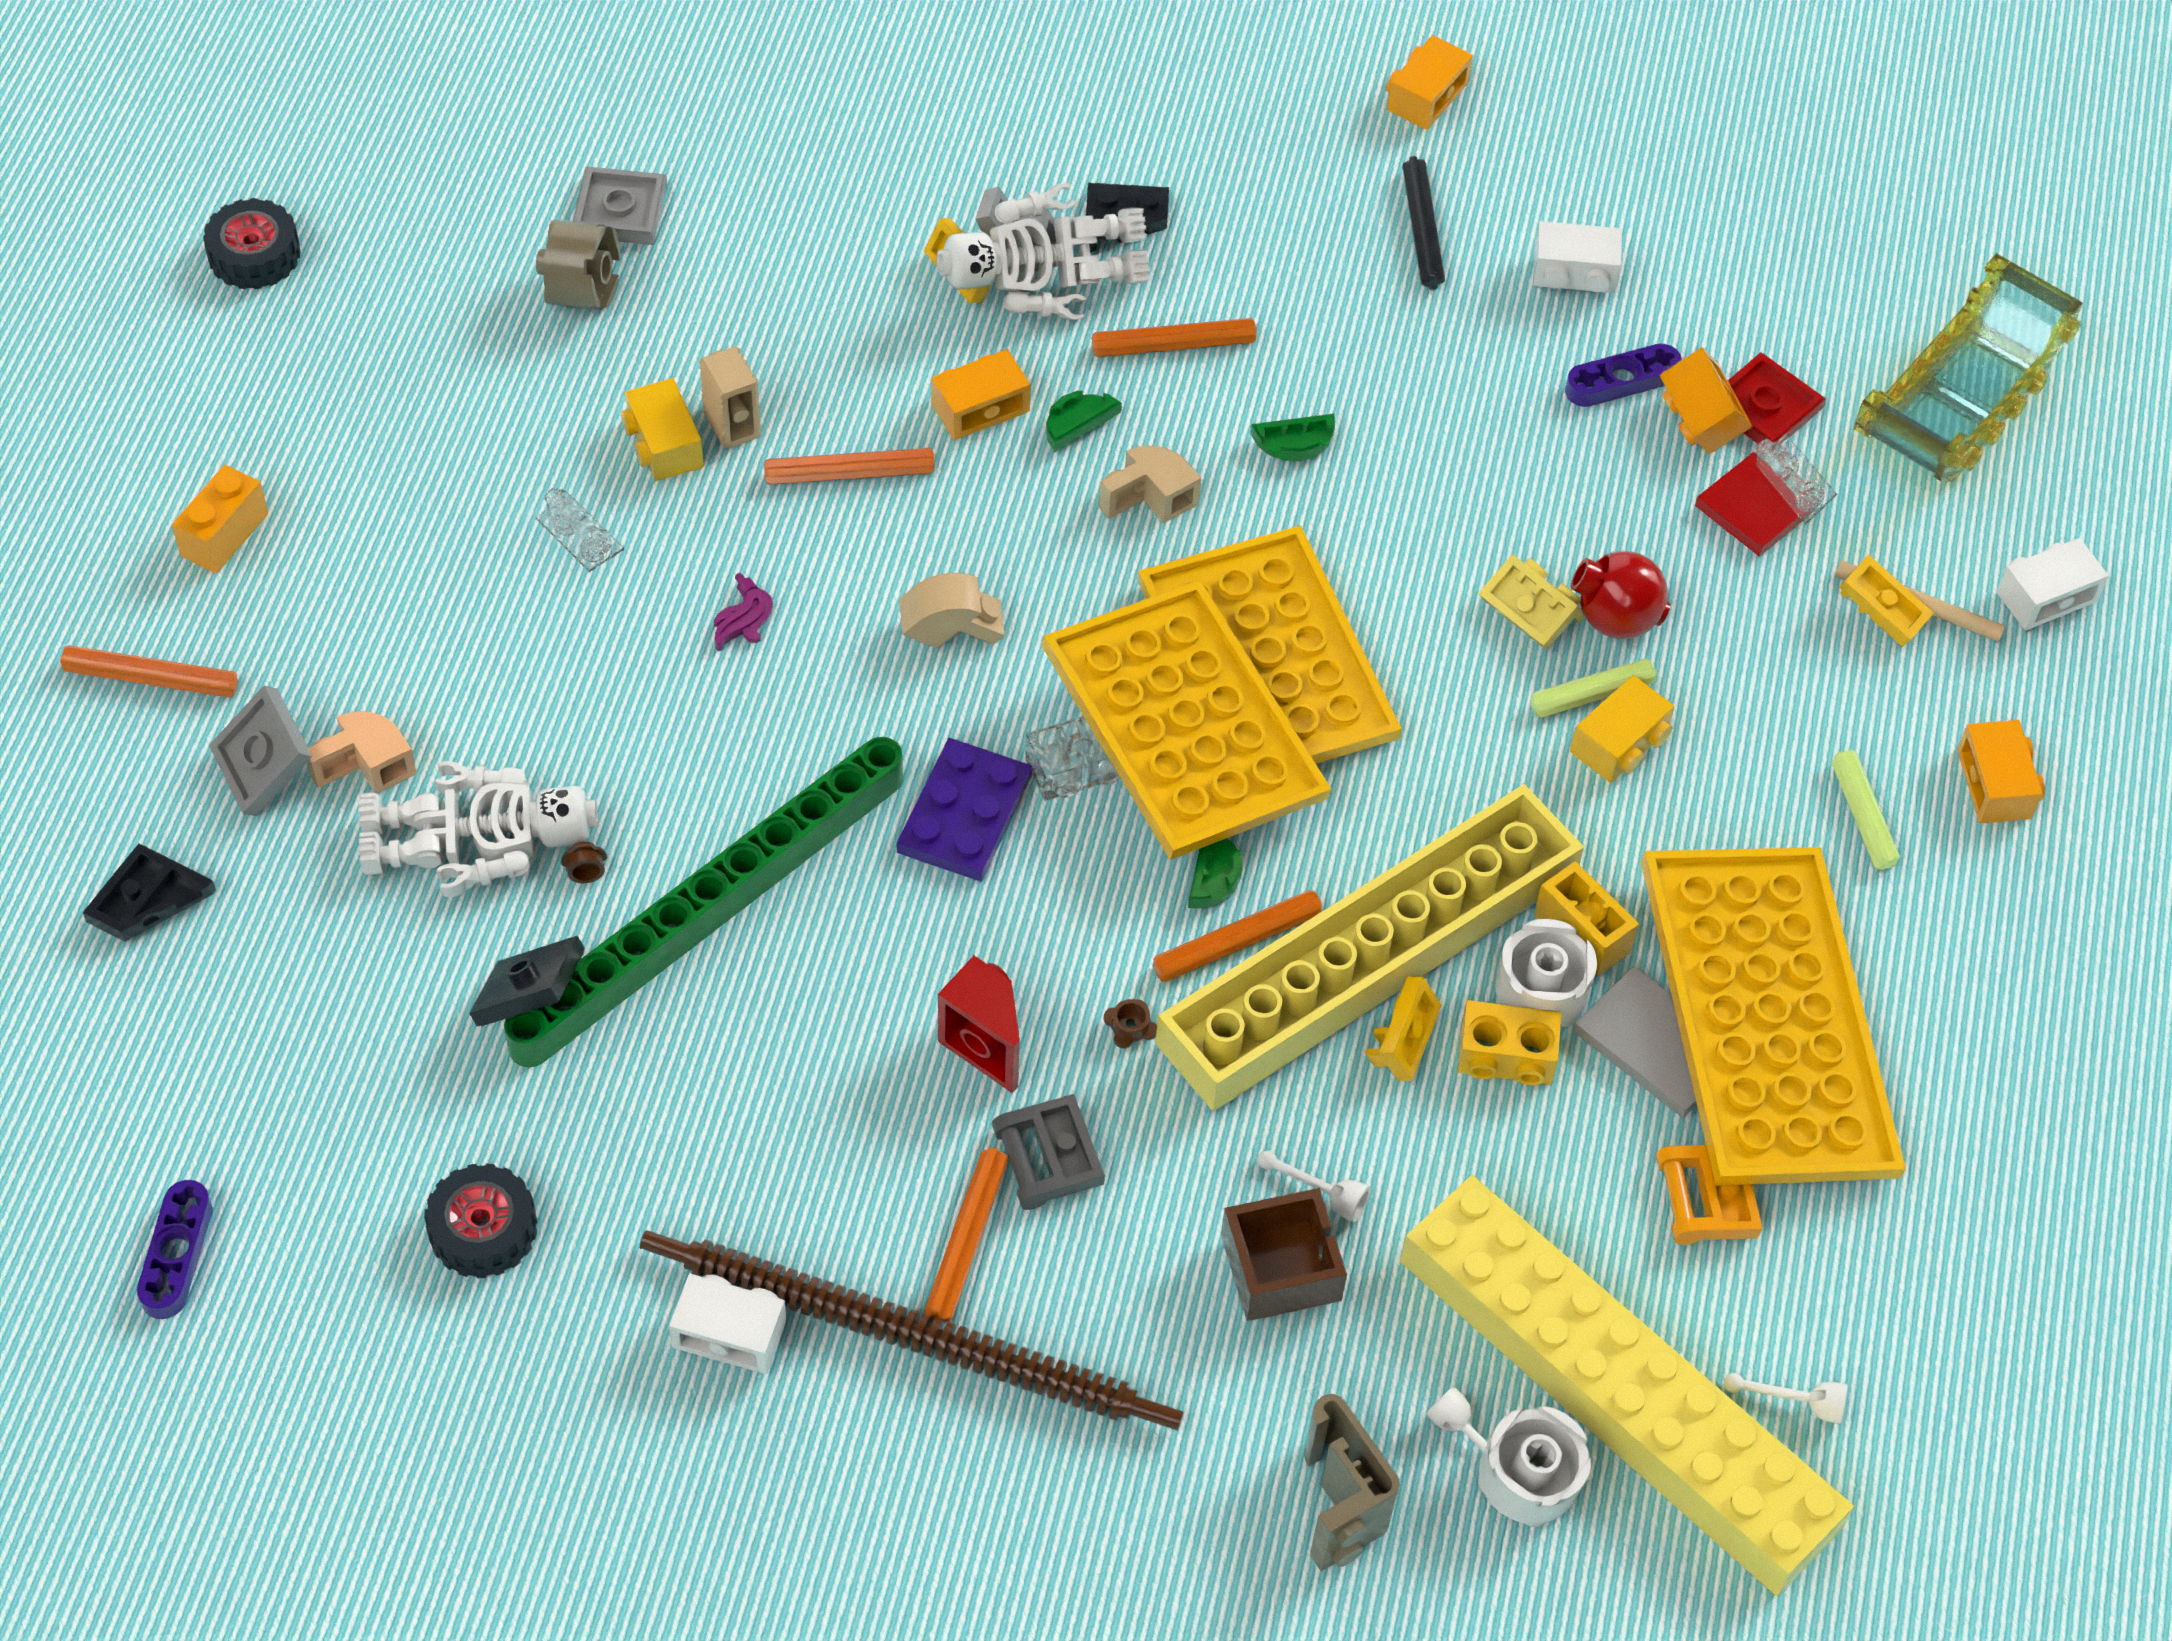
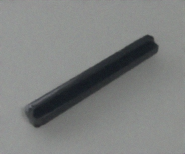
M1411 156L1409 161L1402 164L1417 263L1421 284L1423 286H1430V289L1433 290L1445 282V273L1426 162L1424 159H1417V156Z

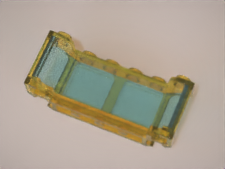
M1997 253L1985 265L1984 271L1987 272L1985 280L1978 288L1973 287L1970 290L1962 309L1886 393L1873 389L1862 401L1853 428L1867 438H1876L1935 474L1934 478L1939 481L1954 482L1964 469L1968 471L1973 470L1984 452L1983 447L1986 444L1993 446L2002 435L2006 427L2005 422L2009 418L2015 421L2027 404V397L2030 393L2035 396L2040 393L2049 378V374L2046 373L2064 343L2069 344L2081 326V322L2077 320L2083 302Z

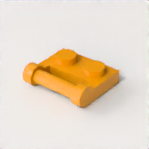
M1706 1145L1668 1146L1656 1153L1658 1169L1665 1173L1675 1222L1672 1224L1671 1229L1675 1243L1688 1245L1699 1240L1758 1238L1763 1228L1753 1185L1716 1186ZM1683 1168H1695L1705 1217L1694 1218Z

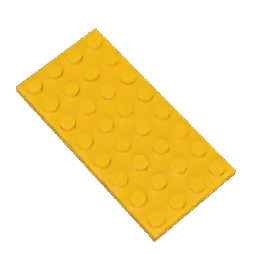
M1821 847L1645 851L1641 859V866L1715 1185L1900 1179L1906 1167Z

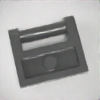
M1074 1094L999 1115L992 1121L991 1125L995 1136L1003 1141L1020 1188L1017 1191V1196L1022 1209H1036L1044 1205L1048 1200L1104 1185L1105 1174ZM1033 1129L1050 1178L1037 1181L1020 1135L1023 1130Z

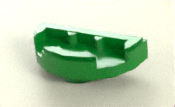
M1082 390L1062 396L1051 406L1046 421L1048 443L1054 452L1058 451L1121 413L1122 403L1110 394L1103 393L1102 397L1095 394H1083Z
M1335 414L1251 424L1250 434L1256 445L1268 455L1284 461H1303L1318 456L1328 448L1334 436Z
M1226 838L1199 849L1188 908L1206 909L1218 905L1236 891L1242 876V854L1229 839Z

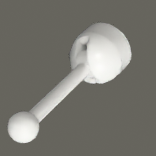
M1263 1151L1258 1156V1164L1262 1169L1270 1170L1274 1168L1314 1188H1320L1321 1191L1329 1194L1330 1205L1333 1210L1352 1222L1358 1220L1368 1202L1371 1187L1357 1180L1346 1179L1333 1186L1277 1160L1276 1155L1272 1151Z
M1730 1373L1724 1379V1387L1731 1393L1746 1390L1808 1402L1811 1410L1818 1418L1827 1422L1842 1423L1848 1384L1823 1382L1809 1393L1743 1380L1737 1373Z
M1456 1387L1451 1388L1429 1409L1426 1415L1436 1426L1445 1431L1455 1432L1462 1430L1483 1452L1488 1442L1469 1424L1471 1416L1470 1405Z

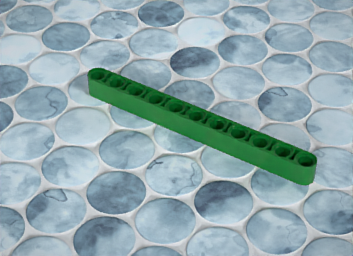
M883 736L867 741L581 958L558 1003L507 1018L504 1023V1030L509 1055L513 1062L523 1067H535L544 1063L895 793L903 781V759L900 745L895 740ZM885 765V766H887V767H876V766ZM844 791H853V793H842V792H844ZM819 817V819L811 820L808 818ZM777 843L786 844L784 846H774ZM746 869H747V870H752V871H750V872H748V873H739V872H738V871H740V870H746ZM709 896L717 897V898H715V899H713V900H704V899H703V898L709 897ZM674 923L682 924V925H680V926H678V927H673V928H671V927H666V926H668L669 924H674ZM634 951H645V953L641 955L630 954ZM601 978L610 979L604 983L594 982L595 980ZM563 1006L573 1007L568 1011H557V1009ZM527 1034L536 1035L534 1038L528 1040L519 1039L520 1037Z

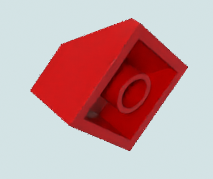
M973 955L938 993V1042L1013 1093L1018 1088L1020 1037L1012 981L998 965L993 963L987 964Z

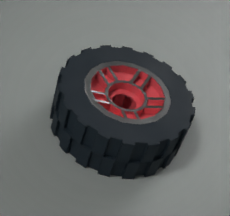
M250 198V200L242 201L241 199L234 201L233 204H226L220 208V211L212 214L209 223H206L204 227L205 235H203V241L210 268L213 269L214 275L218 279L221 278L229 286H238L239 289H262V287L267 285L272 286L277 284V281L287 278L291 270H295L298 265L297 259L300 258L301 251L294 219L290 213L286 212L283 206L276 205L273 201Z
M486 1163V1165L477 1166L476 1164L467 1165V1168L456 1169L450 1172V1176L444 1180L441 1179L436 1184L435 1191L430 1193L427 1199L428 1208L425 1209L424 1219L432 1250L437 1259L440 1258L446 1268L458 1271L459 1275L486 1278L487 1275L495 1274L498 1276L503 1274L506 1269L514 1268L521 1263L520 1259L524 1255L527 1256L532 1249L531 1243L533 1240H536L537 1217L530 1189H526L525 1182L520 1176H514L512 1171L505 1167L502 1169L496 1167L495 1164ZM485 1217H489V1222L483 1226L475 1225L478 1222L483 1221Z

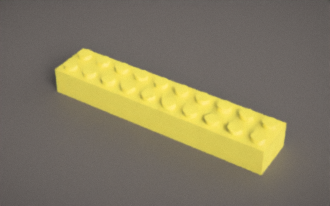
M1523 784L1159 1014L1155 1044L1214 1112L1402 990L1407 976H1424L1535 904L1540 887L1544 882L1574 861L1580 865L1584 846L1535 794Z
M1471 1175L1406 1235L1400 1263L1775 1596L1778 1597L1843 1529L1854 1508L1852 1503L1474 1175Z

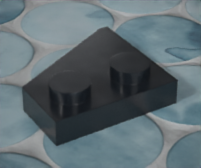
M1088 182L1086 216L1092 215L1093 219H1104V216L1108 214H1115L1118 217L1121 209L1143 208L1142 215L1145 217L1144 225H1146L1144 233L1152 234L1167 229L1169 187ZM1105 236L1097 237V243L1089 244L1090 253L1097 251L1098 243L1108 239ZM1118 236L1117 240L1119 244L1123 243L1120 237Z
M138 843L82 913L87 923L125 942L210 897L216 889L213 880Z

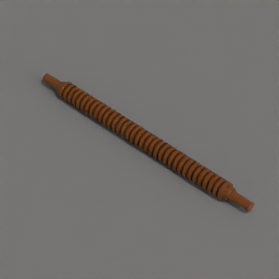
M646 1230L640 1241V1249L684 1263V1269L692 1271L693 1275L700 1277L716 1275L726 1279L732 1286L750 1291L753 1288L766 1289L777 1295L779 1299L785 1300V1307L789 1303V1310L797 1312L801 1307V1314L810 1316L813 1312V1318L822 1320L825 1316V1322L834 1324L838 1318L837 1325L839 1327L846 1328L850 1323V1330L857 1333L862 1327L863 1335L870 1337L874 1332V1339L883 1341L887 1334L886 1343L895 1345L899 1339V1347L907 1349L912 1341L911 1351L920 1353L924 1346V1356L932 1357L936 1351V1360L944 1362L949 1353L948 1364L956 1366L961 1358L960 1368L969 1370L974 1362L973 1372L981 1374L986 1366L985 1376L989 1378H994L997 1370H999L997 1380L1004 1383L1011 1374L1010 1385L1016 1387L1019 1386L1023 1378L1022 1389L1027 1391L1032 1389L1035 1382L1036 1394L1043 1395L1046 1387H1048L1047 1397L1055 1399L1058 1392L1061 1391L1059 1401L1066 1404L1069 1402L1071 1395H1073L1072 1406L1077 1408L1081 1407L1085 1399L1084 1410L1089 1412L1094 1410L1097 1403L1098 1415L1105 1416L1108 1408H1111L1109 1418L1116 1421L1119 1416L1129 1419L1132 1415L1177 1431L1181 1426L1184 1416L1183 1411L1139 1397L1137 1390L1129 1388V1382L1122 1380L1118 1389H1115L1117 1378L1109 1376L1104 1385V1374L1096 1372L1093 1380H1090L1092 1370L1084 1368L1081 1375L1078 1376L1080 1366L1073 1363L1069 1367L1068 1372H1066L1067 1361L1061 1359L1057 1362L1056 1367L1053 1368L1055 1357L1049 1355L1045 1357L1043 1364H1041L1042 1353L1034 1351L1029 1359L1030 1349L1022 1347L1018 1355H1016L1018 1345L1014 1343H1009L1004 1351L1005 1340L997 1338L992 1347L993 1336L985 1334L980 1342L981 1332L972 1330L968 1337V1328L960 1326L955 1334L956 1324L948 1322L943 1330L944 1320L940 1318H935L931 1325V1315L923 1313L919 1320V1311L911 1309L907 1315V1307L899 1305L895 1310V1303L886 1301L882 1308L883 1299L874 1297L870 1303L871 1296L862 1293L858 1298V1291L854 1289H849L846 1294L845 1286L837 1285L834 1289V1283L827 1280L822 1285L821 1278L813 1276L810 1280L809 1274L801 1272L798 1276V1271L791 1268L786 1272V1267L777 1264L774 1267L773 1262L764 1260L762 1263L759 1257L752 1256L750 1258L747 1253L740 1252L738 1254L737 1250L732 1248L726 1250L725 1246L720 1244L714 1246L713 1242L709 1240H704L702 1243L693 1241L691 1244H687Z

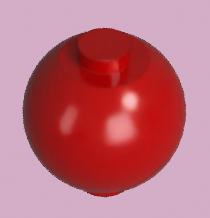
M1616 551L1604 555L1596 562L1585 558L1577 567L1571 581V590L1581 594L1580 606L1586 620L1594 629L1608 637L1630 639L1641 636L1650 631L1655 625L1660 626L1670 611L1671 604L1667 601L1668 587L1662 571L1648 557L1636 552Z

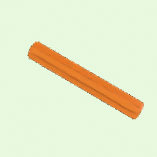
M1244 318L1095 332L1092 334L1091 345L1094 356L1106 357L1253 343L1256 341L1257 330L1254 319Z
M931 448L773 458L765 460L764 463L765 480L769 485L930 474L935 469L934 453Z
M71 645L64 647L60 659L62 669L66 672L222 697H233L238 687L237 673L234 671Z
M1305 891L1156 955L1153 958L1152 964L1154 971L1161 981H1169L1310 920L1322 912L1321 900L1315 891Z
M990 1147L988 1150H983L979 1156L924 1310L925 1314L932 1316L933 1321L935 1318H940L944 1320L945 1324L951 1322L954 1317L1008 1164V1156L999 1152L996 1148Z

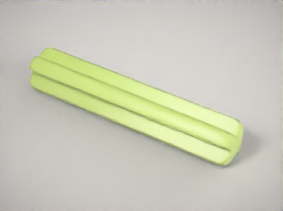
M1638 660L1534 692L1531 695L1530 704L1537 717H1546L1607 698L1632 675H1635L1647 685L1653 684L1655 682L1656 670L1651 660Z
M1853 750L1840 751L1834 755L1832 766L1873 865L1878 870L1892 868L1897 865L1900 855L1858 755Z

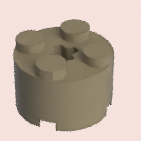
M552 220L550 222L546 249H540L536 256V271L538 274L544 275V300L547 304L591 309L609 307L615 296L619 275L612 274L613 260L620 261L619 239L613 227L562 220Z

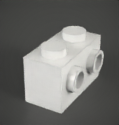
M1539 221L1534 246L1533 286L1615 293L1621 270L1622 228Z
M2077 538L2064 544L2060 542L2052 544L2039 554L2029 558L2019 557L2010 562L2004 569V574L1996 593L2026 631L2098 602L2109 575L2081 538Z
M689 1273L669 1324L672 1348L767 1374L786 1324L785 1300L779 1299L777 1295L766 1289L753 1288L750 1291L732 1286L726 1279L716 1275L700 1277Z

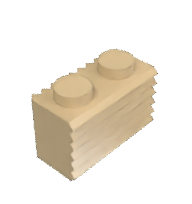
M731 347L703 357L699 361V369L701 370L700 380L702 382L701 391L703 393L701 396L703 397L702 402L704 404L702 406L704 408L703 413L723 448L729 449L759 438L761 425L758 379L754 377V372L751 371L750 366L747 365V360L740 353V348Z

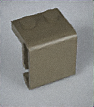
M1335 1394L1324 1395L1315 1403L1304 1453L1306 1464L1309 1467L1321 1460L1324 1443L1329 1445L1321 1486L1335 1506L1318 1515L1310 1556L1320 1571L1333 1564L1343 1567L1351 1563L1363 1552L1362 1547L1387 1532L1400 1485L1398 1476L1349 1406L1340 1396Z

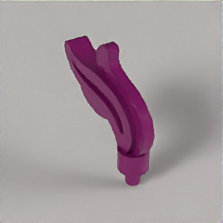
M741 573L735 575V580L738 582L736 588L743 596L742 603L723 609L714 619V627H717L715 631V648L717 651H722L726 643L741 635L748 642H760L761 635L757 631L772 613L773 601L771 595L758 588L750 577L745 578Z

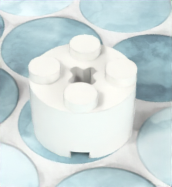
M1537 919L1524 924L1521 930L1509 936L1503 947L1495 981V990L1500 1004L1561 1012L1560 1027L1573 1025L1588 1001L1597 969L1595 950L1588 939L1586 943L1576 934V929L1568 923L1553 919Z
M1539 1406L1538 1409L1522 1410L1523 1408L1507 1414L1495 1428L1479 1463L1478 1486L1489 1502L1501 1514L1512 1520L1525 1523L1530 1527L1543 1526L1546 1522L1552 1521L1564 1514L1574 1502L1591 1470V1457L1589 1458L1586 1445L1587 1439L1581 1427L1567 1414L1555 1408ZM1534 1462L1538 1464L1539 1468L1533 1466L1531 1463Z

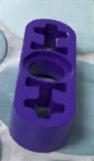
M1654 344L1577 365L1568 373L1565 395L1573 404L1589 407L1663 387L1665 385L1659 375L1682 360L1681 354L1671 345ZM1620 369L1627 370L1633 374L1634 378L1628 381L1619 380L1612 372Z
M182 1180L173 1184L165 1193L137 1286V1295L143 1310L147 1315L155 1319H168L177 1315L185 1306L213 1210L207 1189L198 1181ZM189 1198H195L197 1205L189 1207L185 1218L187 1227L181 1224L183 1215L179 1205H186ZM182 1239L189 1243L187 1252L179 1258L168 1259L161 1255L164 1245L171 1240ZM163 1271L169 1274L167 1283L172 1294H164L161 1301L156 1302L152 1293H160L165 1280Z

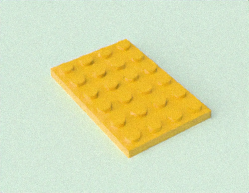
M1301 525L1138 571L1137 581L1145 599L1198 580L1202 582L1316 764L1401 738L1402 728Z
M1200 580L1043 636L1041 647L1170 860L1328 799L1332 790Z

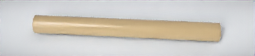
M1841 560L1835 577L1845 580L1857 566ZM1905 586L1934 612L1932 616L1994 641H2000L2006 626Z

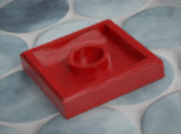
M1762 352L1728 379L1732 390L1753 426L1743 434L1769 453L1775 451L1821 411L1826 401L1824 396Z
M1752 452L1698 495L1695 506L1756 555L1761 556L1815 512L1818 501L1755 452Z

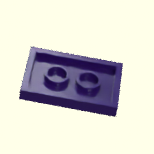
M948 737L896 843L897 853L982 882L1031 780L1033 766Z

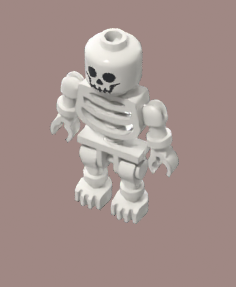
M1061 183L1050 187L1047 192L1041 194L1037 191H1032L1026 194V198L1016 201L1011 199L1001 202L996 206V219L1004 223V225L991 228V238L983 232L951 235L946 240L944 249L939 250L937 253L938 271L941 276L946 275L950 285L956 289L987 287L995 278L998 290L1011 291L1004 297V306L1010 312H1037L1040 317H1049L1052 313L1060 315V317L1067 320L1081 319L1084 317L1082 313L1074 315L1069 311V308H1065L1063 305L1069 304L1072 299L1077 302L1084 301L1086 298L1082 295L1069 294L1062 297H1052L1050 292L1041 291L1039 295H1030L1027 292L1039 290L1047 284L1054 262H1058L1060 288L1076 286V281H1078V285L1099 283V279L1109 278L1112 282L1121 281L1124 278L1126 284H1138L1149 281L1150 276L1148 272L1150 267H1148L1147 250L1123 252L1122 259L1120 256H1111L1108 258V261H1099V255L1090 256L1089 244L1097 243V237L1105 236L1108 240L1117 239L1119 236L1124 243L1145 239L1144 230L1146 225H1144L1145 217L1142 215L1143 208L1121 209L1118 217L1115 214H1108L1104 216V219H1093L1092 215L1072 217V222H1070L1069 216L1055 218L1056 243L1053 245L1050 243L1048 233L1039 221L1031 218L1019 219L1029 214L1032 217L1041 216L1043 210L1051 208L1052 210H1062L1072 207L1076 203L1074 200L1063 204L1059 200L1053 201L1052 199L1054 196H1058L1060 189H1069L1071 184ZM1028 231L1032 234V236L1035 239L1036 245L1034 246ZM1080 245L1081 257H1073L1072 246ZM1039 263L1037 275L1032 282H1030L1034 274L1035 264Z
M444 761L438 763L439 772L443 777L453 775V778L449 780H440L439 778L434 780L437 791L445 794V810L439 807L440 798L431 793L421 794L412 800L404 802L402 805H400L399 801H391L387 807L382 806L381 799L375 792L359 794L360 800H358L359 822L363 832L359 833V853L364 875L383 874L385 872V864H391L392 868L402 867L403 862L410 865H418L422 868H435L443 862V849L446 848L449 864L442 865L436 870L438 878L442 882L447 878L453 877L457 879L450 884L442 883L440 885L444 897H455L463 894L475 883L481 882L482 886L491 884V879L509 875V878H514L525 874L530 867L528 857H532L535 854L534 838L540 837L542 843L549 848L572 846L578 842H587L590 836V828L599 826L596 800H587L586 794L580 786L543 789L538 793L536 801L533 802L524 772L518 768L504 767L502 771L488 770L487 766L476 765L475 770H470L456 762ZM468 788H474L476 795L471 803L470 817H460L459 819V803L456 793ZM491 808V814L487 816L486 812ZM402 823H405L419 830L413 839L407 840L403 844L400 843V840H391L389 845L383 846L380 837L381 834H384L385 825L389 824L392 829L402 828ZM503 832H512L514 839L506 838ZM484 833L486 835L489 833L494 834L496 843L488 842L481 835H484ZM460 836H473L476 848L482 857L475 860V865H460Z

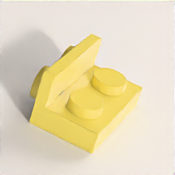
M1512 554L1478 594L1482 600L1547 650L1572 620L1578 624L1582 621L1584 615L1578 606L1581 599L1565 585L1560 584L1558 588H1555L1546 581L1545 578L1548 576V573L1532 559L1528 558L1525 562H1522Z

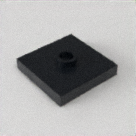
M578 935L497 961L469 1013L476 1026L482 1027L558 1003L585 950Z

